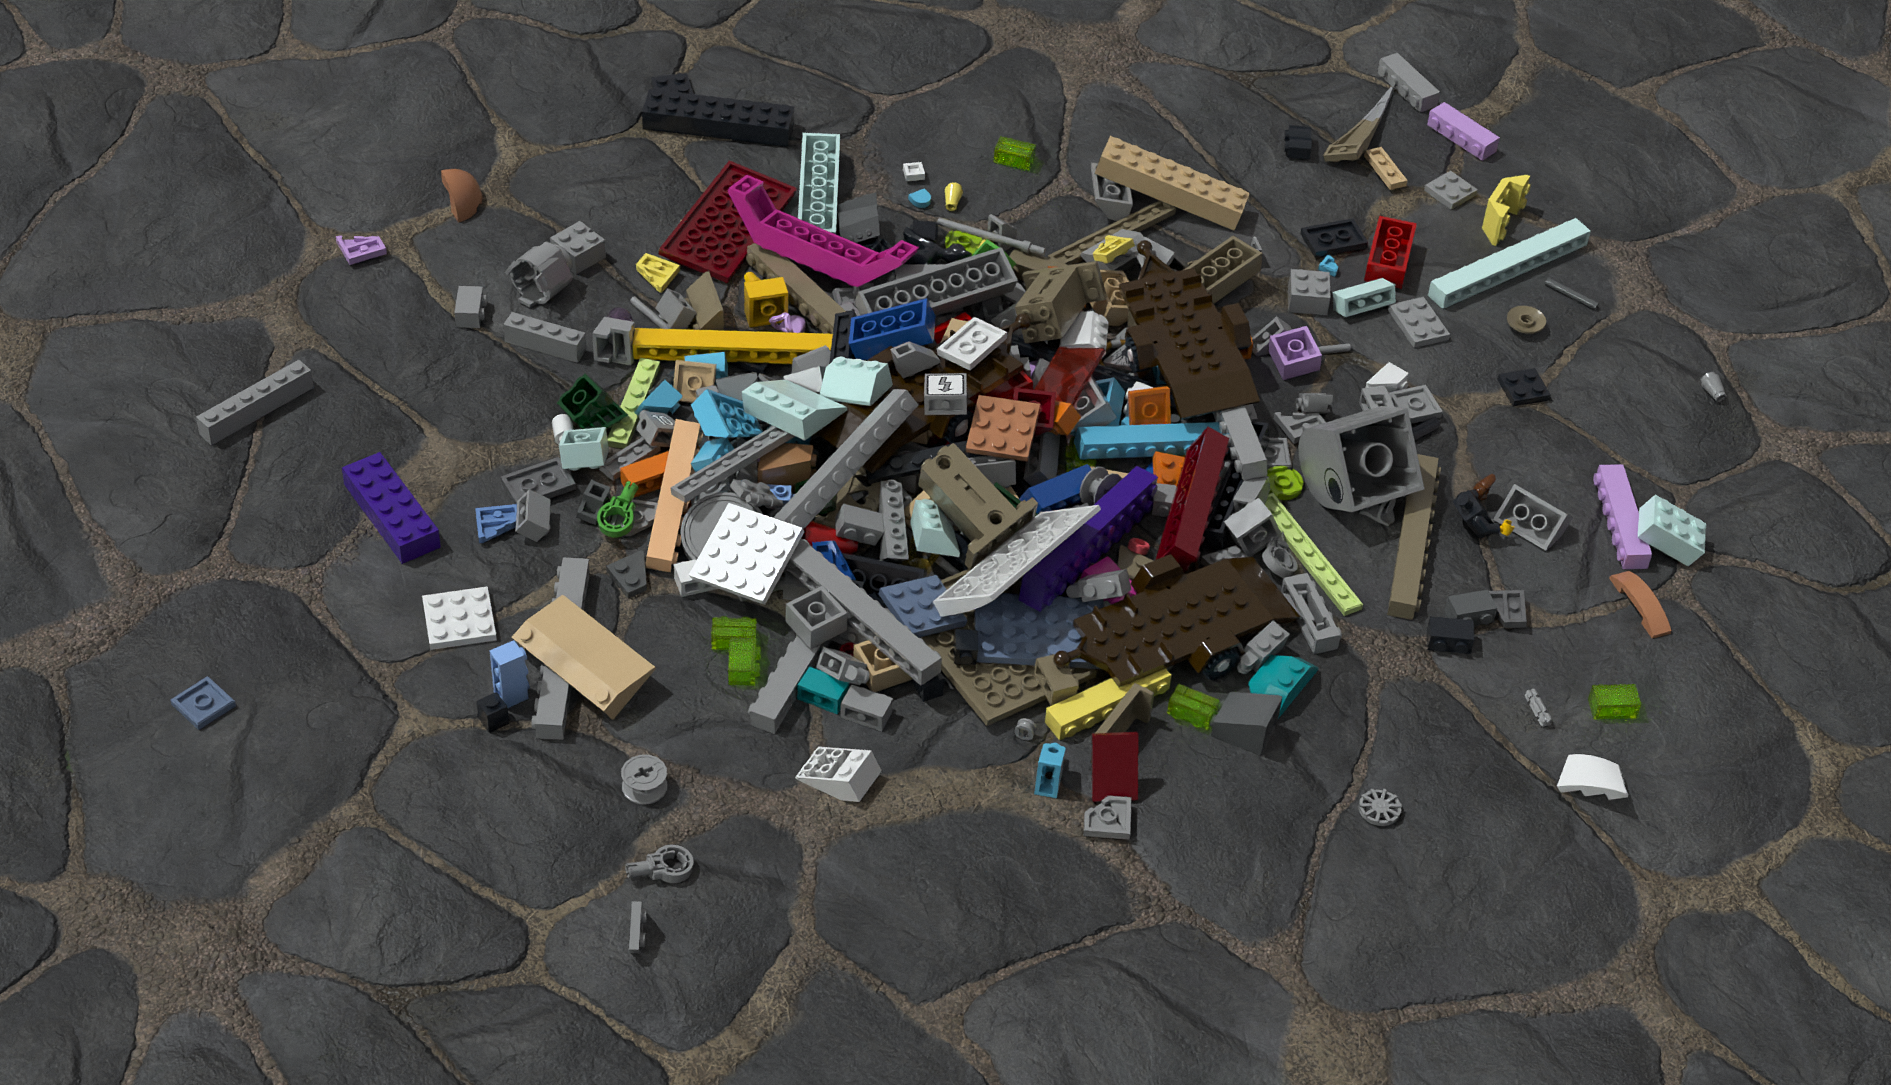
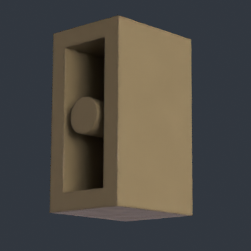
M1055 654L1036 658L1033 672L1050 705L1057 704L1076 695L1079 689V682L1076 677H1073L1070 665L1066 668L1055 666L1053 662Z

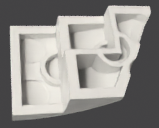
M1568 755L1557 784V788L1561 793L1581 790L1584 796L1605 794L1609 800L1628 797L1622 772L1618 764L1591 755Z

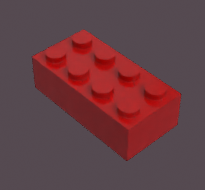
M1379 216L1364 281L1370 282L1384 278L1393 283L1395 288L1402 289L1417 223Z

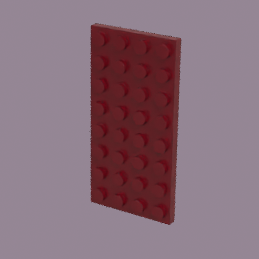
M729 160L659 248L658 255L701 273L709 271L711 277L728 284L746 260L747 246L754 244L728 193L729 187L746 175L764 182L763 187L769 198L779 211H783L796 194V187Z

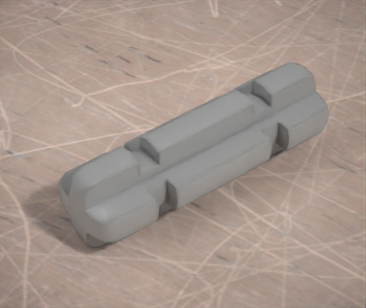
M1527 690L1525 698L1530 703L1529 705L1536 718H1538L1542 727L1550 726L1552 718L1547 713L1548 710L1539 697L1537 690Z

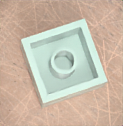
M606 427L564 431L559 444L562 469L569 468V470L573 471L581 467L596 469L604 466L609 452Z

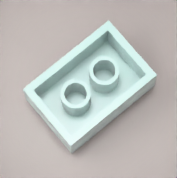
M1656 494L1639 508L1637 538L1687 566H1690L1705 553L1706 523L1690 515L1685 510L1676 507Z

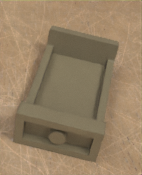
M1134 683L1096 733L1126 732L1135 719L1148 723L1151 717L1154 692Z

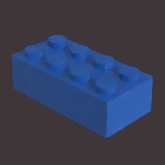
M926 298L852 317L849 346L856 359L868 360L890 346L896 347L908 341L920 346L934 343L936 316Z

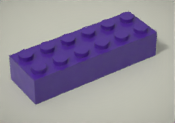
M381 452L342 467L345 487L402 564L441 548L438 528Z

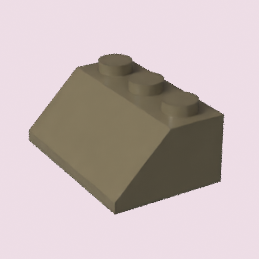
M708 271L686 290V298L684 299L696 311L695 318H692L690 323L694 324L693 330L724 331L723 308Z

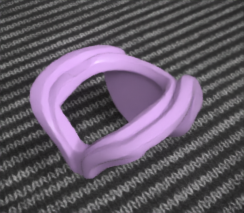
M785 312L781 315L773 316L769 320L775 329L783 332L804 333L806 329V322L799 315L790 316ZM784 320L780 325L776 323L778 321Z

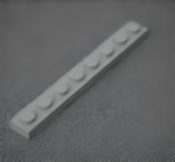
M772 426L672 486L671 494L686 503L795 436Z

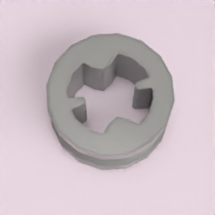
M1023 718L1018 721L1014 732L1022 740H1031L1037 726L1032 720Z

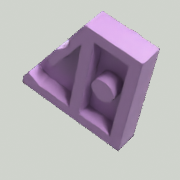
M336 236V242L349 265L387 254L386 247L379 236H354V240H343L342 236Z

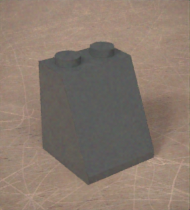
M1230 692L1226 700H1221L1218 715L1214 714L1210 721V727H1212L1211 737L1261 756L1277 726L1282 696Z

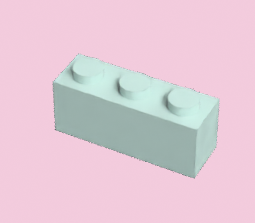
M1384 278L1332 292L1333 310L1344 317L1396 303L1395 285Z

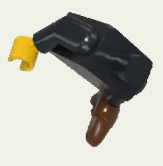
M1490 474L1480 480L1473 490L1459 493L1453 501L1464 521L1479 539L1488 534H1499V532L1509 536L1515 526H1511L1512 521L1505 519L1501 526L1498 523H1494L1480 502L1487 499V494L1496 480L1494 474Z

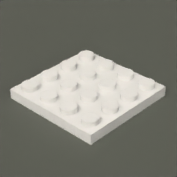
M728 503L689 576L693 580L765 605L803 536L804 530L796 525Z

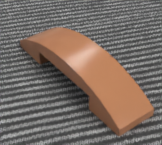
M1630 571L1610 576L1609 579L1618 592H1625L1643 617L1641 624L1652 639L1671 634L1672 630L1661 604L1640 577Z

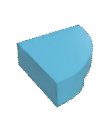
M1327 255L1319 264L1318 270L1330 272L1331 276L1336 277L1338 266L1334 262L1335 259Z

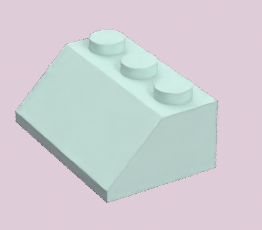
M837 357L825 369L819 395L833 401L871 406L893 385L888 363Z
M929 499L915 500L910 523L917 551L959 557L960 552L953 525L941 508Z

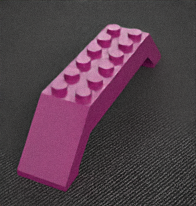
M749 175L744 176L729 187L728 190L755 244L760 245L764 249L772 250L780 256L793 259L799 264L807 265L815 271L828 274L831 278L842 280L850 286L859 287L900 267L918 251L917 246L900 240L892 248L878 253L779 211L775 208L763 187L764 182Z

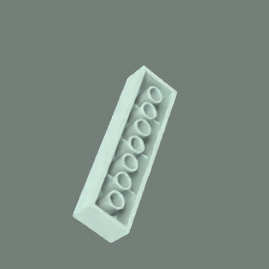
M803 133L798 219L836 234L840 134Z

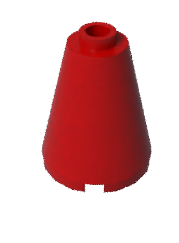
M812 520L803 529L804 534L801 538L807 540L811 547L812 542L836 541L841 553L853 554L857 552L858 541L836 536V529Z

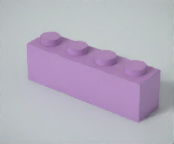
M1444 102L1430 110L1427 125L1483 161L1497 152L1500 137Z

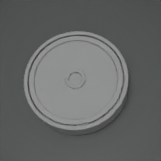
M730 492L714 493L698 500L687 511L681 525V540L688 560L698 559L728 503L762 514L760 509L751 503H747L744 498H740L736 493Z

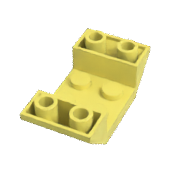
M1529 175L1503 178L1490 196L1482 229L1492 245L1496 246L1500 240H1504L1507 233L1505 226H1507L1510 220L1508 213L1517 215L1520 209H1524L1527 203L1525 195L1528 194L1531 187Z

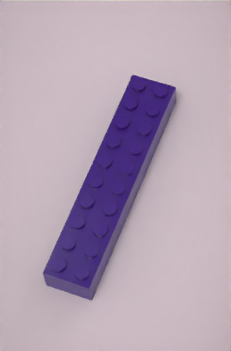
M1138 466L1130 471L1094 504L1099 505L1101 508L1098 513L1023 575L1019 601L1039 612L1046 606H1050L1058 595H1062L1070 584L1073 585L1077 577L1092 563L1095 564L1103 553H1107L1114 543L1119 542L1124 533H1128L1135 523H1139L1146 513L1151 512L1154 504L1153 497L1158 489L1156 485L1158 476Z

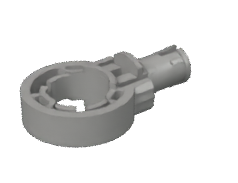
M1283 532L1282 536L1276 540H1271L1267 544V549L1263 552L1262 558L1273 573L1286 578L1290 577L1297 570L1298 566L1295 558L1291 555V550L1288 549V543L1284 541L1285 535Z
M666 845L659 848L654 854H647L646 861L626 863L625 870L627 878L648 875L653 880L661 879L668 883H679L689 878L694 861L692 854L686 848L679 845ZM674 855H676L677 860L682 862V869L669 868L664 861L669 858L673 859Z

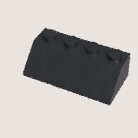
M845 552L842 553L856 581L864 582L866 593L873 600H877L884 606L886 604L879 595L880 588L925 578L928 569Z

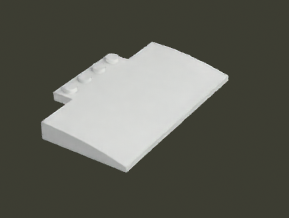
M1093 505L1040 512L933 601L940 616L968 612L996 599L1101 510L1100 506Z

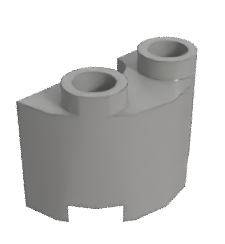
M1299 393V398L1296 399V408L1301 410L1303 414H1328L1330 410L1327 408L1328 405H1332L1333 395L1326 393Z

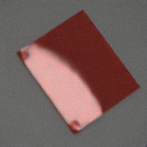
M1059 347L1034 390L1056 392L1055 401L1070 403L1074 406L1106 350L1104 348Z

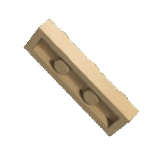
M1382 147L1366 150L1364 157L1390 190L1407 185L1408 180Z

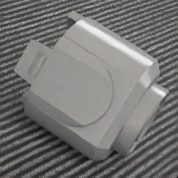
M544 242L538 247L534 246L516 261H513L505 271V274H510L515 288L522 295L518 302L530 308L535 304L546 303L571 283L573 264L571 257L564 248L557 244Z

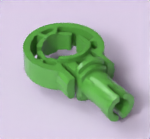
M626 482L621 495L617 496V500L613 496L609 503H606L599 509L597 514L598 527L606 536L622 537L632 530L634 526L633 512L636 508L632 500L639 488L635 483H632L630 487L631 482ZM610 515L623 516L625 518L623 527L620 524L617 526L608 524L606 521L607 517Z

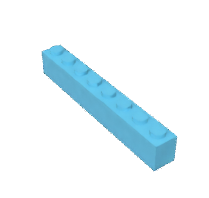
M1219 422L1078 427L1074 444L1080 459L1151 457L1155 451L1172 455H1186L1189 446L1208 426L1219 433L1221 432Z

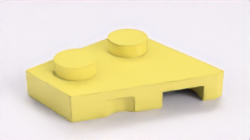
M1107 235L1105 237L1106 243L1099 244L1098 248L1093 252V257L1095 261L1103 263L1113 262L1114 258L1127 253L1130 248L1134 247V241L1131 238Z

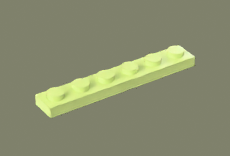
M640 358L620 406L629 416L623 418L621 422L613 424L607 438L610 447L624 449L629 446L639 421V415H636L634 412L648 397V392L651 390L660 369V361Z

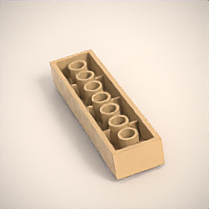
M1110 136L1094 173L1231 230H1235L1249 196V192L1241 188L1229 185L1224 181L1197 172L1190 167L1180 165L1173 160L1163 158L1153 152H1148L1136 145H1131Z

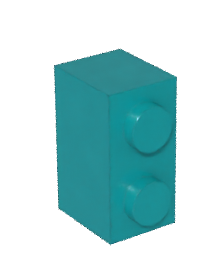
M809 667L797 685V699L838 714L841 710V702L849 690V682L840 681L821 670Z

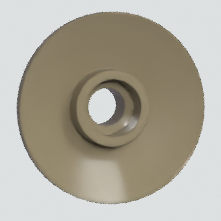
M1516 306L1507 314L1508 324L1513 329L1522 333H1537L1543 330L1546 325L1544 314L1530 306Z

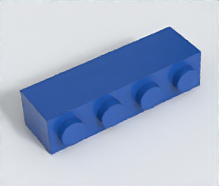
M1086 464L1032 486L1025 491L1019 500L1028 501L1033 497L1038 502L1037 514L1046 511L1062 510L1069 504L1072 506L1076 505L1081 501L1080 487L1082 481L1092 469Z

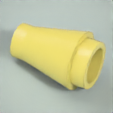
M949 183L945 188V208L948 211H955L957 209V205L963 195L960 184Z

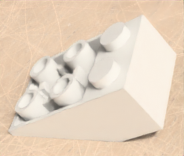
M818 747L795 778L839 800L860 802L882 770L871 750Z

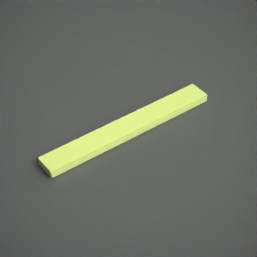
M1274 493L1269 494L1265 506L1272 513L1281 533H1284V541L1288 543L1292 552L1343 616L1362 610L1363 604Z

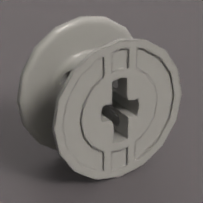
M1104 467L1093 468L1082 481L1080 487L1081 502L1084 504L1088 503L1089 506L1094 505L1122 480L1121 476L1114 473L1108 474Z
M638 755L630 758L621 769V777L623 779L622 791L627 799L637 804H651L664 797L667 791V768L662 760L652 755Z

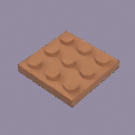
M979 395L966 445V452L1028 461L1040 413V404Z

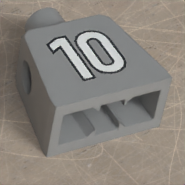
M646 409L641 411L639 414L640 420L637 425V431L650 446L670 447L675 420L665 413L649 412Z

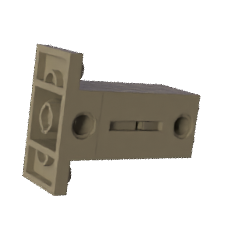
M1097 261L1027 271L1022 274L1027 291L1016 304L1015 310L1017 316L1025 313L1031 318L1030 327L1025 330L1021 329L1025 343L1063 338L1086 303L1106 300L1107 294Z
M954 443L948 447H942L936 457L927 459L921 465L918 485L971 541L968 545L965 565L969 570L978 565L1035 517L1038 502L1033 497L1028 501L1023 500L1015 509Z

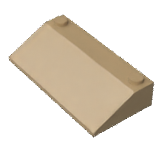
M561 595L527 619L512 636L521 647L528 650L588 698L612 720L656 669L655 666L564 595Z

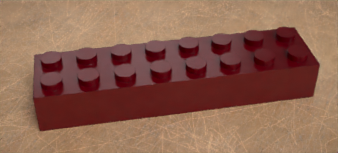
M1209 426L1187 449L1156 557L1157 560L1172 554L1181 565L1184 573L1192 562L1195 563L1200 556L1199 547L1205 538L1203 532L1209 524L1207 518L1213 509L1211 503L1216 497L1217 491L1215 489L1221 480L1219 474L1225 465L1223 459L1229 450L1227 447L1229 438Z

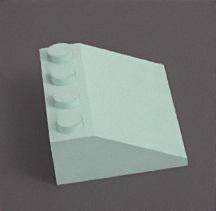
M788 380L755 382L741 392L745 413L803 440H806L847 411L846 406Z

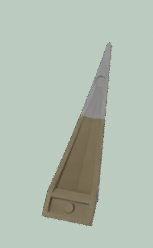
M1393 86L1388 89L1373 109L1357 125L1329 145L1323 155L1325 162L1354 161L1366 152L1394 92Z

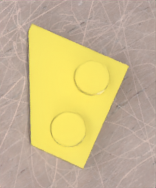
M645 253L636 264V270L658 292L662 293L680 272V265Z

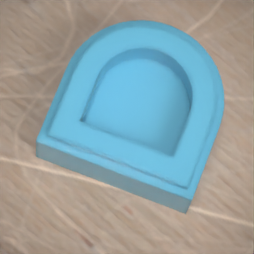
M924 188L909 194L908 200L918 208H925L931 203V195Z

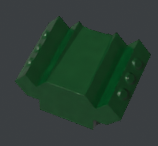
M586 373L579 377L570 390L563 393L557 402L582 429L610 428L613 424L619 423L623 418L629 416Z

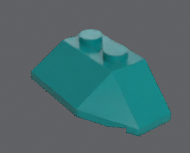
M1271 655L1249 681L1250 693L1282 696L1280 717L1319 668L1299 657Z

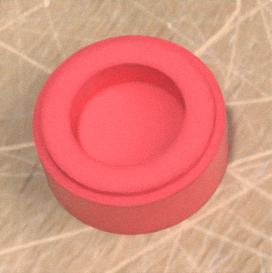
M1131 538L1128 544V549L1141 555H1146L1150 548L1146 541L1139 538Z

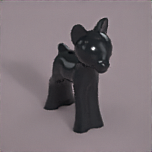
M908 227L903 232V241L918 247V251L903 265H934L937 260H944L949 264L972 255L961 244L952 243L951 246L943 249L936 243L918 236ZM888 243L886 246V250L892 248L893 246Z

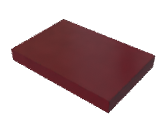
M1137 732L1092 733L1093 802L1102 801L1107 796L1131 797V800H1138Z

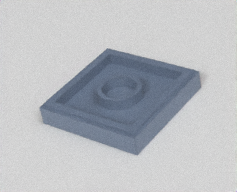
M208 676L170 700L171 705L198 730L236 706L235 701Z

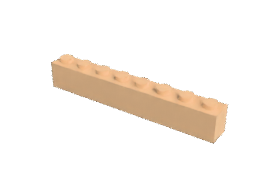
M679 419L675 421L645 568L671 573L672 564H677L679 552H675V549L681 545L679 529H681L684 519L682 517L683 512L687 513L689 501L685 503L671 494V487L695 473L691 462L700 451V449L696 448L697 444L701 445L703 432H700L699 423Z

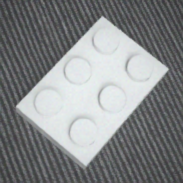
M973 317L937 348V355L971 370L1007 339V332Z

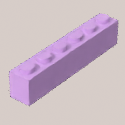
M1599 465L1593 480L1594 485L1598 487V498L1602 500L1603 514L1606 515L1608 520V530H1611L1612 544L1617 549V560L1621 562L1623 569H1648L1652 553L1649 544L1637 538L1639 512L1624 465Z

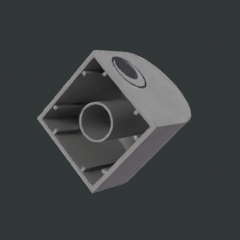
M1379 406L1307 428L1300 436L1299 461L1305 482L1315 499L1326 508L1354 512L1424 490L1408 408Z

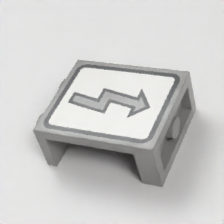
M966 373L925 374V415L967 414Z

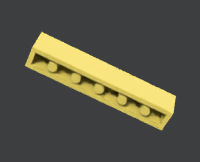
M1165 668L1122 687H1118L1111 678L1046 708L1045 723L1059 740L1071 737L1085 728H1091L1094 724L1106 720L1134 683L1148 688L1154 692V696L1165 693L1170 687L1171 674Z

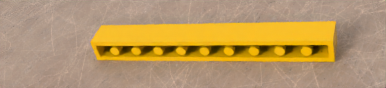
M635 328L632 346L634 359L685 361V356L725 352L727 362L745 361L750 363L792 364L793 358L826 345L831 351L833 334Z

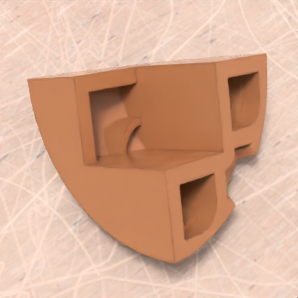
M442 170V183L450 195L451 212L458 223L467 220L477 212L478 205L482 204L480 186L474 176L464 170Z

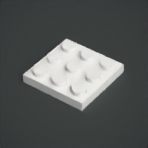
M488 586L422 596L430 650L497 640Z

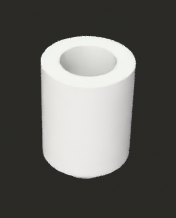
M560 414L553 418L555 442L559 445L564 431L574 430L573 420L567 414Z

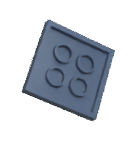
M937 575L880 588L879 595L890 612L917 637L966 626L967 619L963 613L940 616L933 601L947 590Z

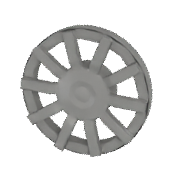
M1370 789V791L1361 796L1358 808L1361 816L1369 823L1387 826L1399 819L1402 804L1395 794L1386 791V789ZM1363 807H1370V810L1365 812ZM1389 808H1397L1398 812ZM1388 812L1395 816L1390 819ZM1373 814L1374 816H1376V818L1374 819L1369 815Z

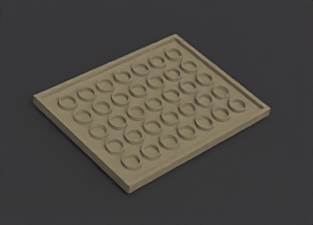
M964 570L941 580L946 589H949L970 570ZM1018 579L1003 593L1020 594L1022 583ZM974 610L963 613L967 619L966 626L921 637L928 647L939 653L942 658L941 670L986 726L1047 699L1033 673L1035 665L976 662V665L954 664L953 643L955 630H975ZM1070 667V671L1073 677L1077 678L1079 685L1095 678L1097 674L1095 669Z

